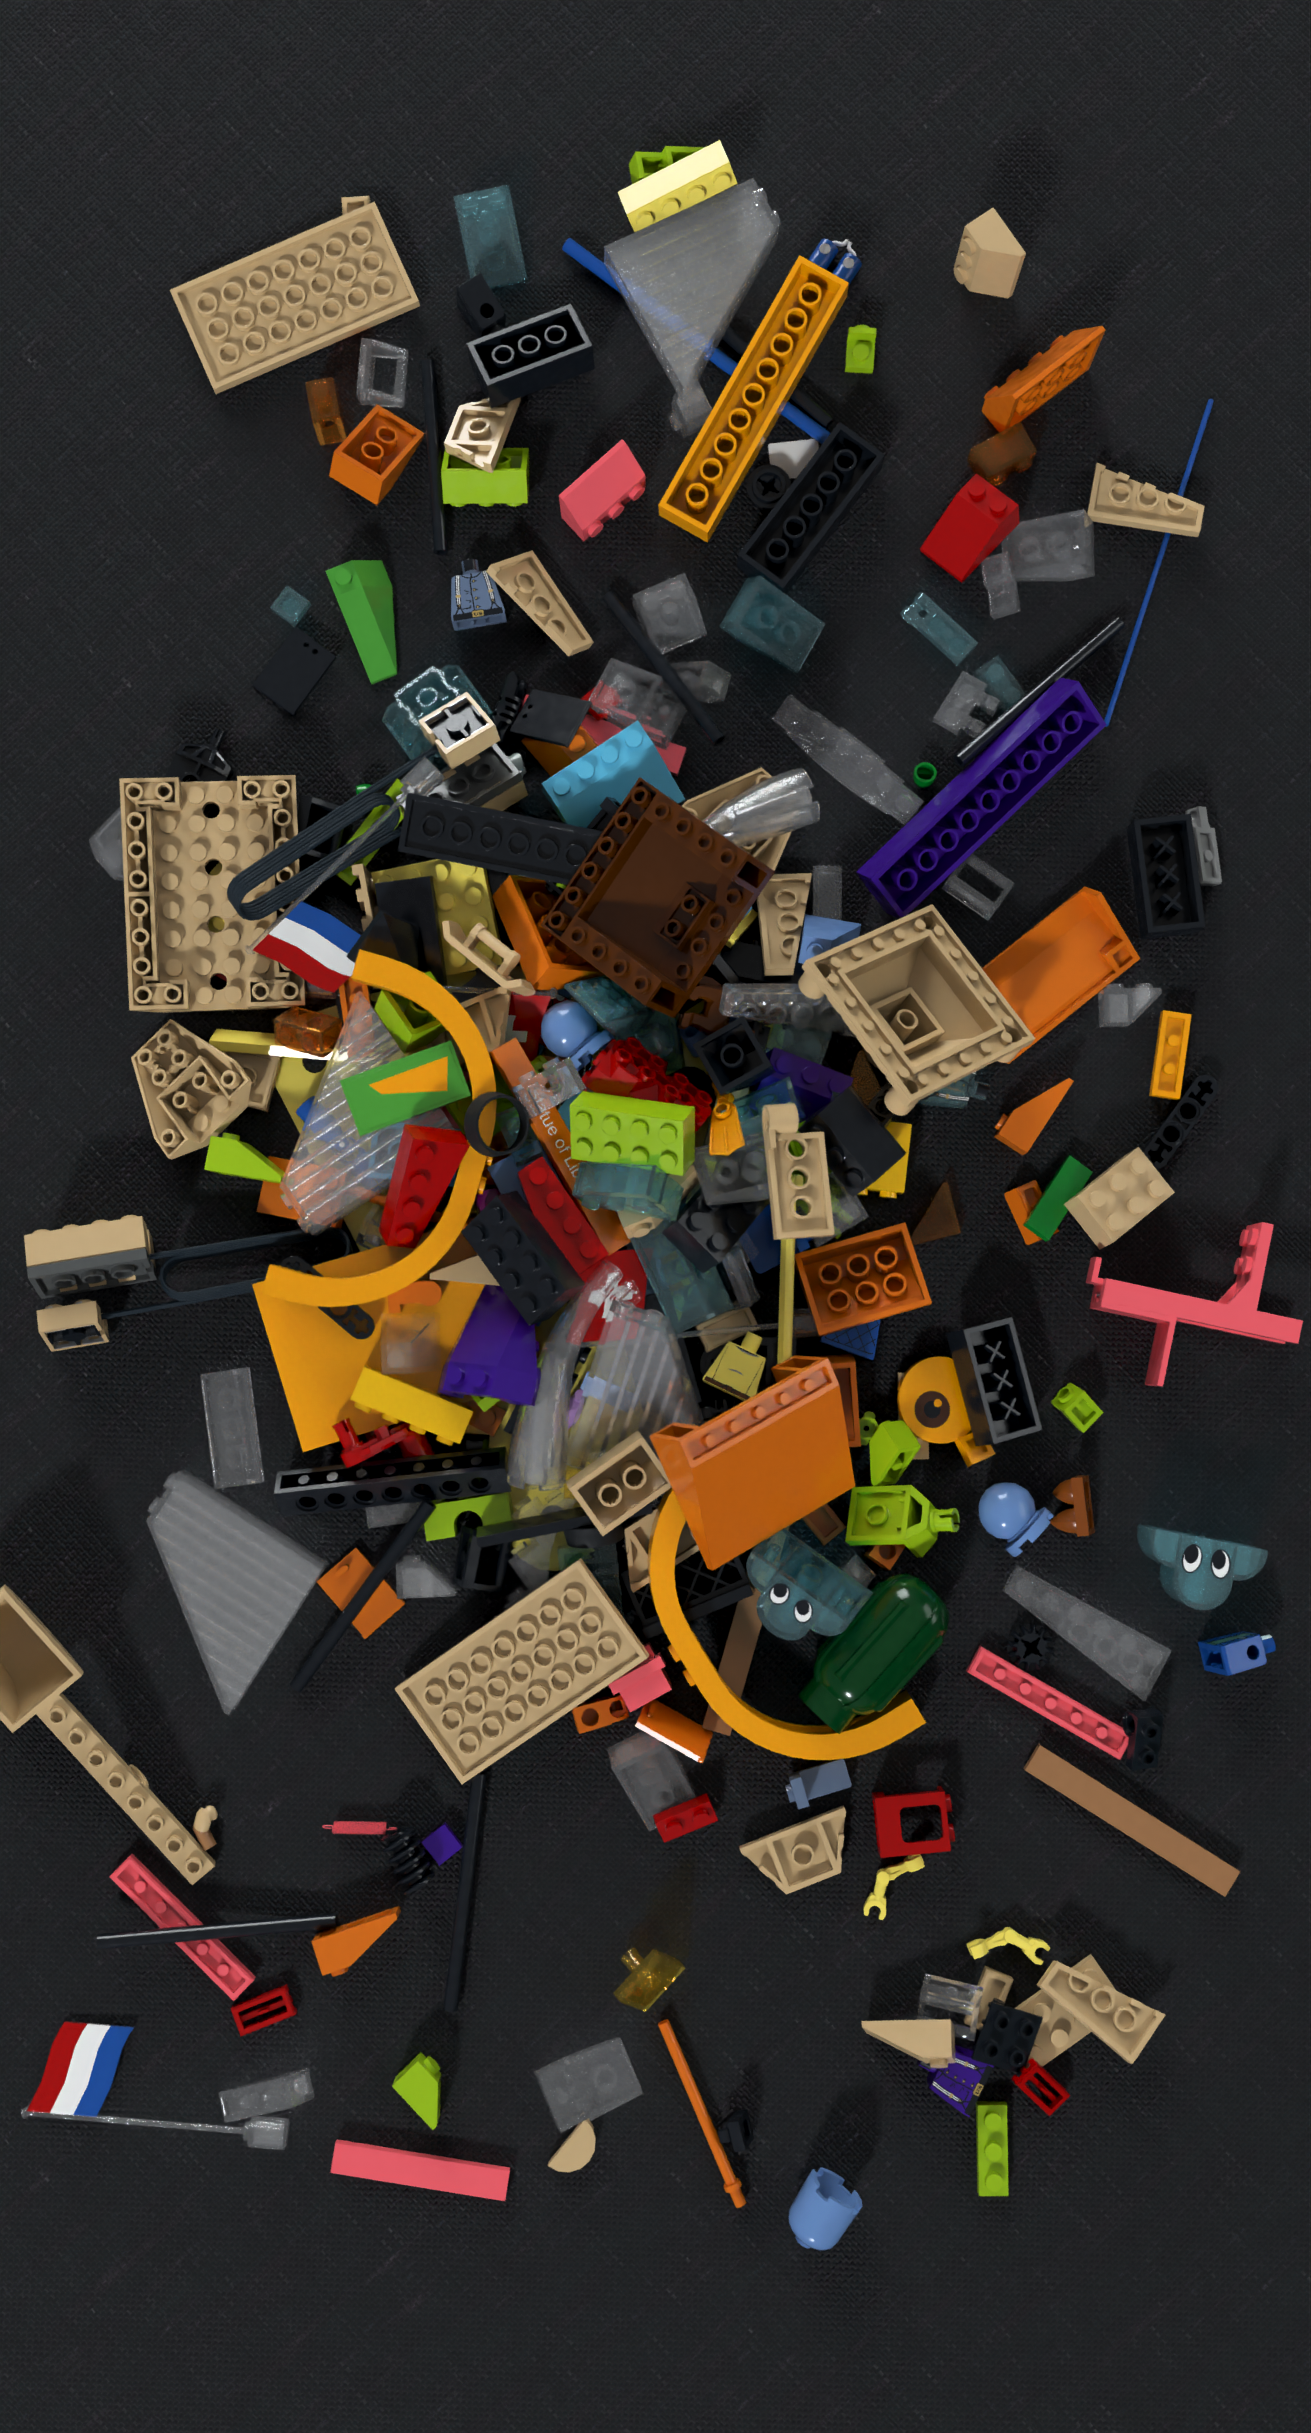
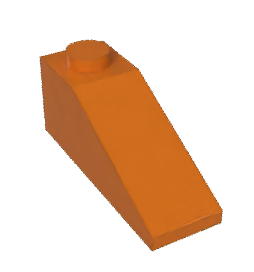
M1068 1078L1016 1108L1008 1116L1003 1113L994 1127L998 1130L994 1137L1021 1155L1028 1153L1074 1081Z
M397 1906L336 1927V1929L317 1933L311 1942L322 1976L329 1973L332 1976H338L349 1970L348 1967L397 1920L401 1912L400 1907Z

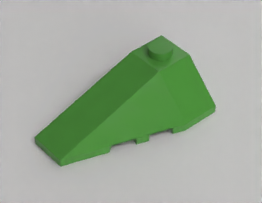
M351 560L326 570L371 685L397 675L393 587L382 560Z

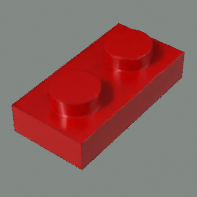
M707 1793L653 1815L664 1843L718 1821Z

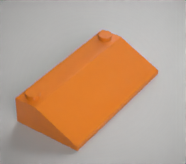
M1084 886L982 968L1036 1038L1029 1046L1021 1049L1013 1060L1140 960L1136 950L1101 892Z

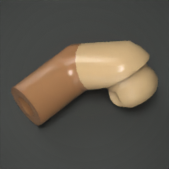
M212 1805L200 1808L196 1813L193 1824V1831L203 1851L217 1844L209 1829L211 1821L217 1819L218 1816L215 1807Z

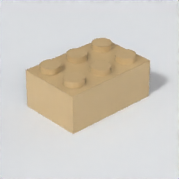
M1137 1147L1124 1155L1064 1205L1100 1250L1115 1242L1175 1192L1142 1150Z

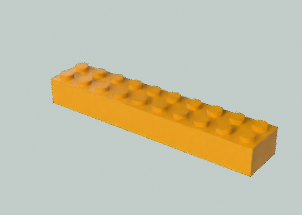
M799 255L658 505L659 516L703 541L709 542L847 298L849 287L847 281Z

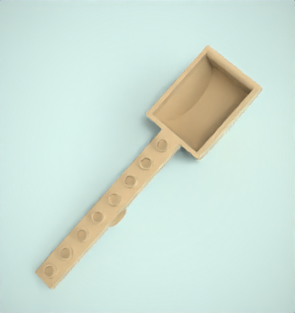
M4 1584L0 1588V1720L13 1733L36 1714L193 1885L215 1867V1860L206 1851H203L195 1838L149 1789V1783L143 1773L134 1765L128 1766L62 1693L83 1675V1670L29 1607Z

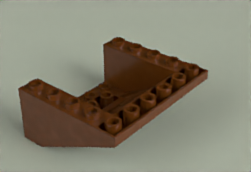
M639 777L541 926L642 1004L675 1018L775 871Z

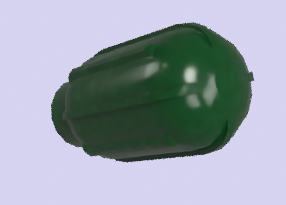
M899 1574L889 1577L884 1582H879L818 1649L814 1665V1678L798 1696L821 1720L838 1734L848 1726L856 1715H867L875 1711L881 1712L943 1644V1637L949 1625L947 1606L928 1585L915 1576Z

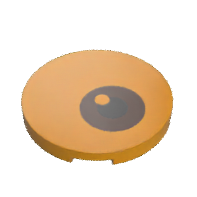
M938 1356L922 1359L913 1364L903 1374L897 1388L898 1415L910 1428L915 1437L925 1442L943 1444L954 1442L971 1431L952 1358Z

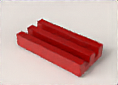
M287 1984L231 2007L240 2036L296 2015L297 2009L293 2006V1999L289 1995ZM282 1995L283 1999L262 2006L245 2014L240 2015L239 2013L240 2011H243L245 2009H248L270 1999L276 1998L278 1996ZM284 2005L287 2008L285 2011L244 2026V2021Z
M1032 2057L1028 2061L1030 2066L1028 2068L1023 2066L1020 2069L1022 2074L1019 2077L1015 2074L1011 2079L1050 2116L1071 2095ZM1036 2072L1060 2093L1058 2097L1034 2076ZM1030 2080L1052 2103L1048 2105L1025 2083Z

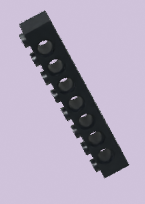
M505 1446L361 1462L349 1468H346L345 1464L279 1471L276 1473L274 1496L282 1517L422 1502L424 1499L431 1501L511 1492L512 1467Z

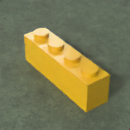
M366 1365L361 1372L350 1399L355 1401L354 1407L370 1413L372 1409L383 1413L381 1418L398 1424L399 1420L410 1424V1430L425 1435L426 1431L437 1435V1441L452 1446L453 1442L460 1444L473 1414L472 1408Z

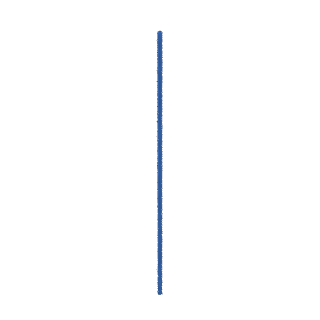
M1209 399L1178 492V495L1183 497L1214 402L1213 399ZM1165 532L1104 720L1107 724L1105 727L1110 723L1171 533Z

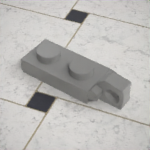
M1197 806L1186 810V814H1191L1200 886H1216L1221 884L1222 877L1215 828H1210L1206 807Z

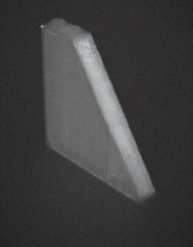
M754 178L604 246V264L682 402L688 399L777 242L778 231L781 226L780 218L775 210H771L767 203L764 189L758 187Z
M361 991L355 994L280 1184V1188L284 1192L280 1197L289 1209L294 1207L300 1216L296 1220L306 1234L311 1232L315 1236L390 1186L405 1124L456 1130L443 1110L438 1108L362 1137L359 1135L340 1080L406 1057Z
M613 1299L561 1460V1464L580 1470L587 1467L637 1430L659 1459L649 1437L650 1435L673 1422L701 1426L705 1423L670 1318L665 1317L657 1310H644L635 1307L632 1302L626 1300L617 1301Z
M181 1470L177 1474L173 1472L168 1477L163 1486L166 1488V1491L161 1498L156 1497L149 1506L148 1512L151 1514L146 1522L223 1712L230 1715L242 1700L329 1563L186 1470Z

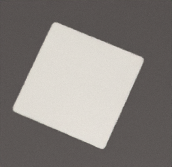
M815 439L770 443L768 444L770 465L782 468L790 479L797 478L819 449L818 442Z

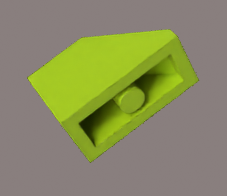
M903 1420L882 1422L878 1425L875 1434L869 1441L872 1485L896 1484L921 1447Z
M420 2052L395 2077L392 2087L427 2125L434 2130L440 2118V2067L432 2057L428 2056L426 2058Z

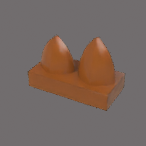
M1080 1475L1063 1481L1052 1493L1060 1501L1073 1504L1074 1508L1058 1513L1050 1521V1524L1061 1531L1077 1534V1537L1092 1535L1095 1533L1089 1476Z

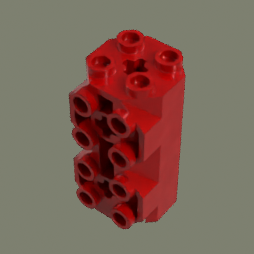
M628 1037L626 1041H616L613 1038L606 1048L598 1054L592 1063L594 1065L578 1083L583 1091L695 1107V1134L712 1113L710 1104L713 1100L707 1092L699 1090L681 1073L667 1076L663 1070L666 1066L664 1060L657 1055H653L633 1037Z

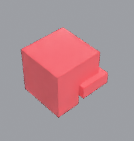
M650 1642L643 1645L650 1654L649 1657L608 1685L613 1695L621 1694L630 1712L672 1690V1682L664 1670L666 1662L660 1652L658 1654L655 1653Z

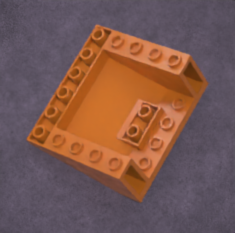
M794 1355L771 1368L777 1382L776 1384L701 1426L673 1422L649 1436L709 1570L717 1569L855 1487L840 1386L828 1358Z

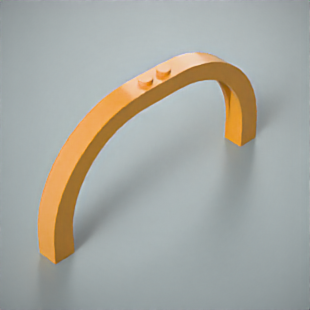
M359 949L351 977L352 980L401 995L427 1010L444 1026L459 1047L470 1075L472 1099L474 1100L487 1092H496L494 1071L487 1047L475 1023L456 998L425 973L397 960ZM497 1099L489 1102L479 1117V1133L488 1147L491 1145L495 1128ZM471 1145L469 1146L460 1163L451 1197L439 1223L418 1248L399 1262L374 1273L345 1278L321 1277L270 1264L261 1294L309 1306L341 1307L368 1303L407 1287L435 1266L460 1235L469 1218L477 1193L483 1195L487 1177L482 1176L485 1165L491 1166L493 1157L482 1155L473 1149Z
M672 1487L665 1492L653 1521L648 1546V1575L653 1602L661 1625L671 1643L667 1647L676 1662L679 1660L683 1662L686 1669L682 1672L691 1687L695 1684L697 1685L711 1708L725 1723L748 1740L770 1751L808 1760H836L864 1755L899 1740L926 1723L906 1690L895 1696L881 1712L875 1711L854 1718L840 1734L828 1725H799L774 1719L754 1709L738 1697L716 1670L681 1610L675 1585V1556L686 1518Z

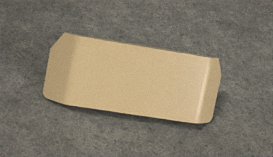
M451 920L442 922L444 939L500 986L523 996L534 995L536 991L530 982L523 979L514 980L509 976L512 969L519 963L521 955L515 950L509 949L493 936L482 923L476 924L470 931L469 936L466 937L458 923ZM480 940L504 959L500 967L475 948Z

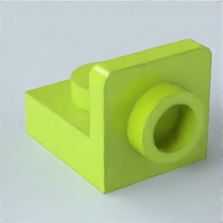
M867 325L849 327L846 342L845 372L873 374L876 328H870Z
M1068 1383L1065 1387L1061 1388L1056 1397L1051 1401V1404L1062 1411L1082 1433L1104 1413L1084 1390L1072 1383Z

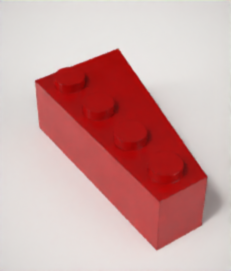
M410 1124L404 1125L379 1227V1232L387 1246L416 1247L470 1146L461 1131Z
M543 1156L517 1172L528 1207L578 1275H581L609 1255Z

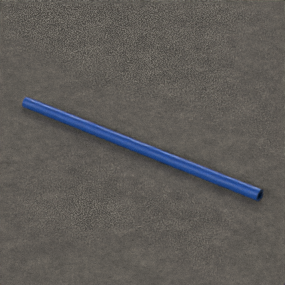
M568 238L562 248L564 252L731 376L738 365L737 362L573 239ZM789 401L787 402L781 414L822 445L830 435V432Z

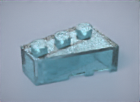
M580 1162L572 1195L582 1202L581 1205L588 1209L598 1210L602 1208L676 1221L684 1188L656 1165Z

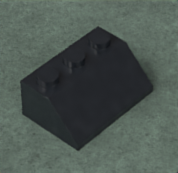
M851 1086L809 1116L798 1129L800 1133L824 1132L827 1165L853 1196H856L874 1183L906 1154L905 1150Z

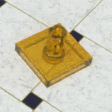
M631 1948L626 1952L630 1957L628 1958L626 1955H623L621 1961L632 1973L613 1994L621 2003L646 2012L682 1973L685 1966L679 1959L656 1949H653L643 1959L636 1948Z

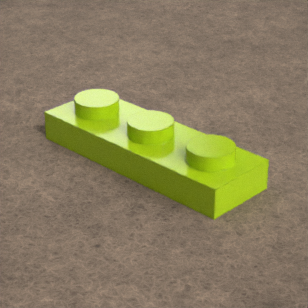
M977 2101L978 2195L1009 2196L1007 2104L1005 2101Z

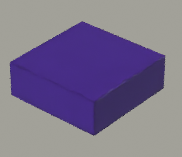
M446 1822L421 1842L439 1866L463 1847V1844Z

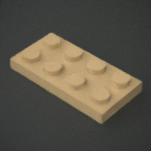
M1091 1954L1071 1967L1091 1979L1115 1989ZM1042 1989L1015 2007V2009L1043 2017L1028 2058L1029 2061L1033 2057L1042 2067L1091 2032ZM1028 2061L1026 2064V2068L1030 2066V2063Z

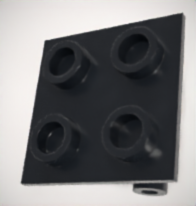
M993 1998V2001L988 2003L989 2010L986 2019L982 2020L983 2027L979 2028L980 2035L977 2043L972 2047L974 2052L971 2059L1022 2074L1020 2069L1023 2066L1026 2067L1043 2017L1005 2006V2002Z

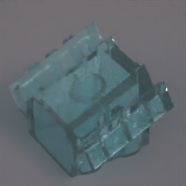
M433 665L393 693L395 702L387 707L382 721L412 760L433 747L424 737L418 720L463 693L468 692L490 719L494 714L459 665H446L442 669H436ZM437 752L416 767L430 768L434 758L441 757L440 753Z

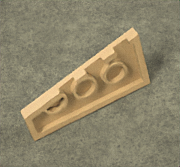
M533 550L491 564L486 572L568 656L587 650L594 643Z
M1053 1960L1037 1983V1986L1130 2064L1134 2063L1165 2017V2014L1107 1985L1099 1983L1058 1961Z

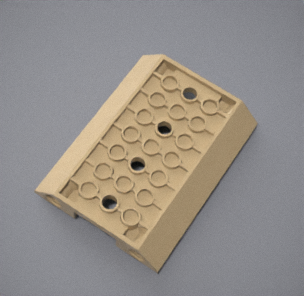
M237 776V781L181 782L178 777L119 778L129 1010L169 1013L264 1010L304 1006V979L280 962L253 951L301 902V896L260 920L252 921L243 919L236 912L227 896L228 885L235 876L298 834L296 776ZM216 804L220 808L218 816L207 818L203 813L205 806ZM299 859L248 892L241 903L257 899L300 873ZM213 860L219 861L222 864V871L215 876L209 875L206 872V865ZM213 917H220L225 923L223 930L218 933L210 931L208 927L209 921ZM216 974H222L227 978V984L221 990H216L211 986V979Z

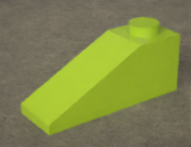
M223 1133L222 1137H210L204 1170L294 1186L295 1180L252 1145L239 1141V1135Z

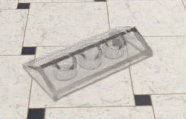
M250 1367L200 1374L214 1489L264 1483Z

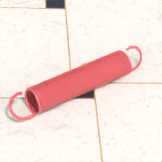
M334 1821L333 1825L322 1826L325 1829H332L333 1834L385 1835L386 1830H397L396 1827H389L390 1829H387V1822Z

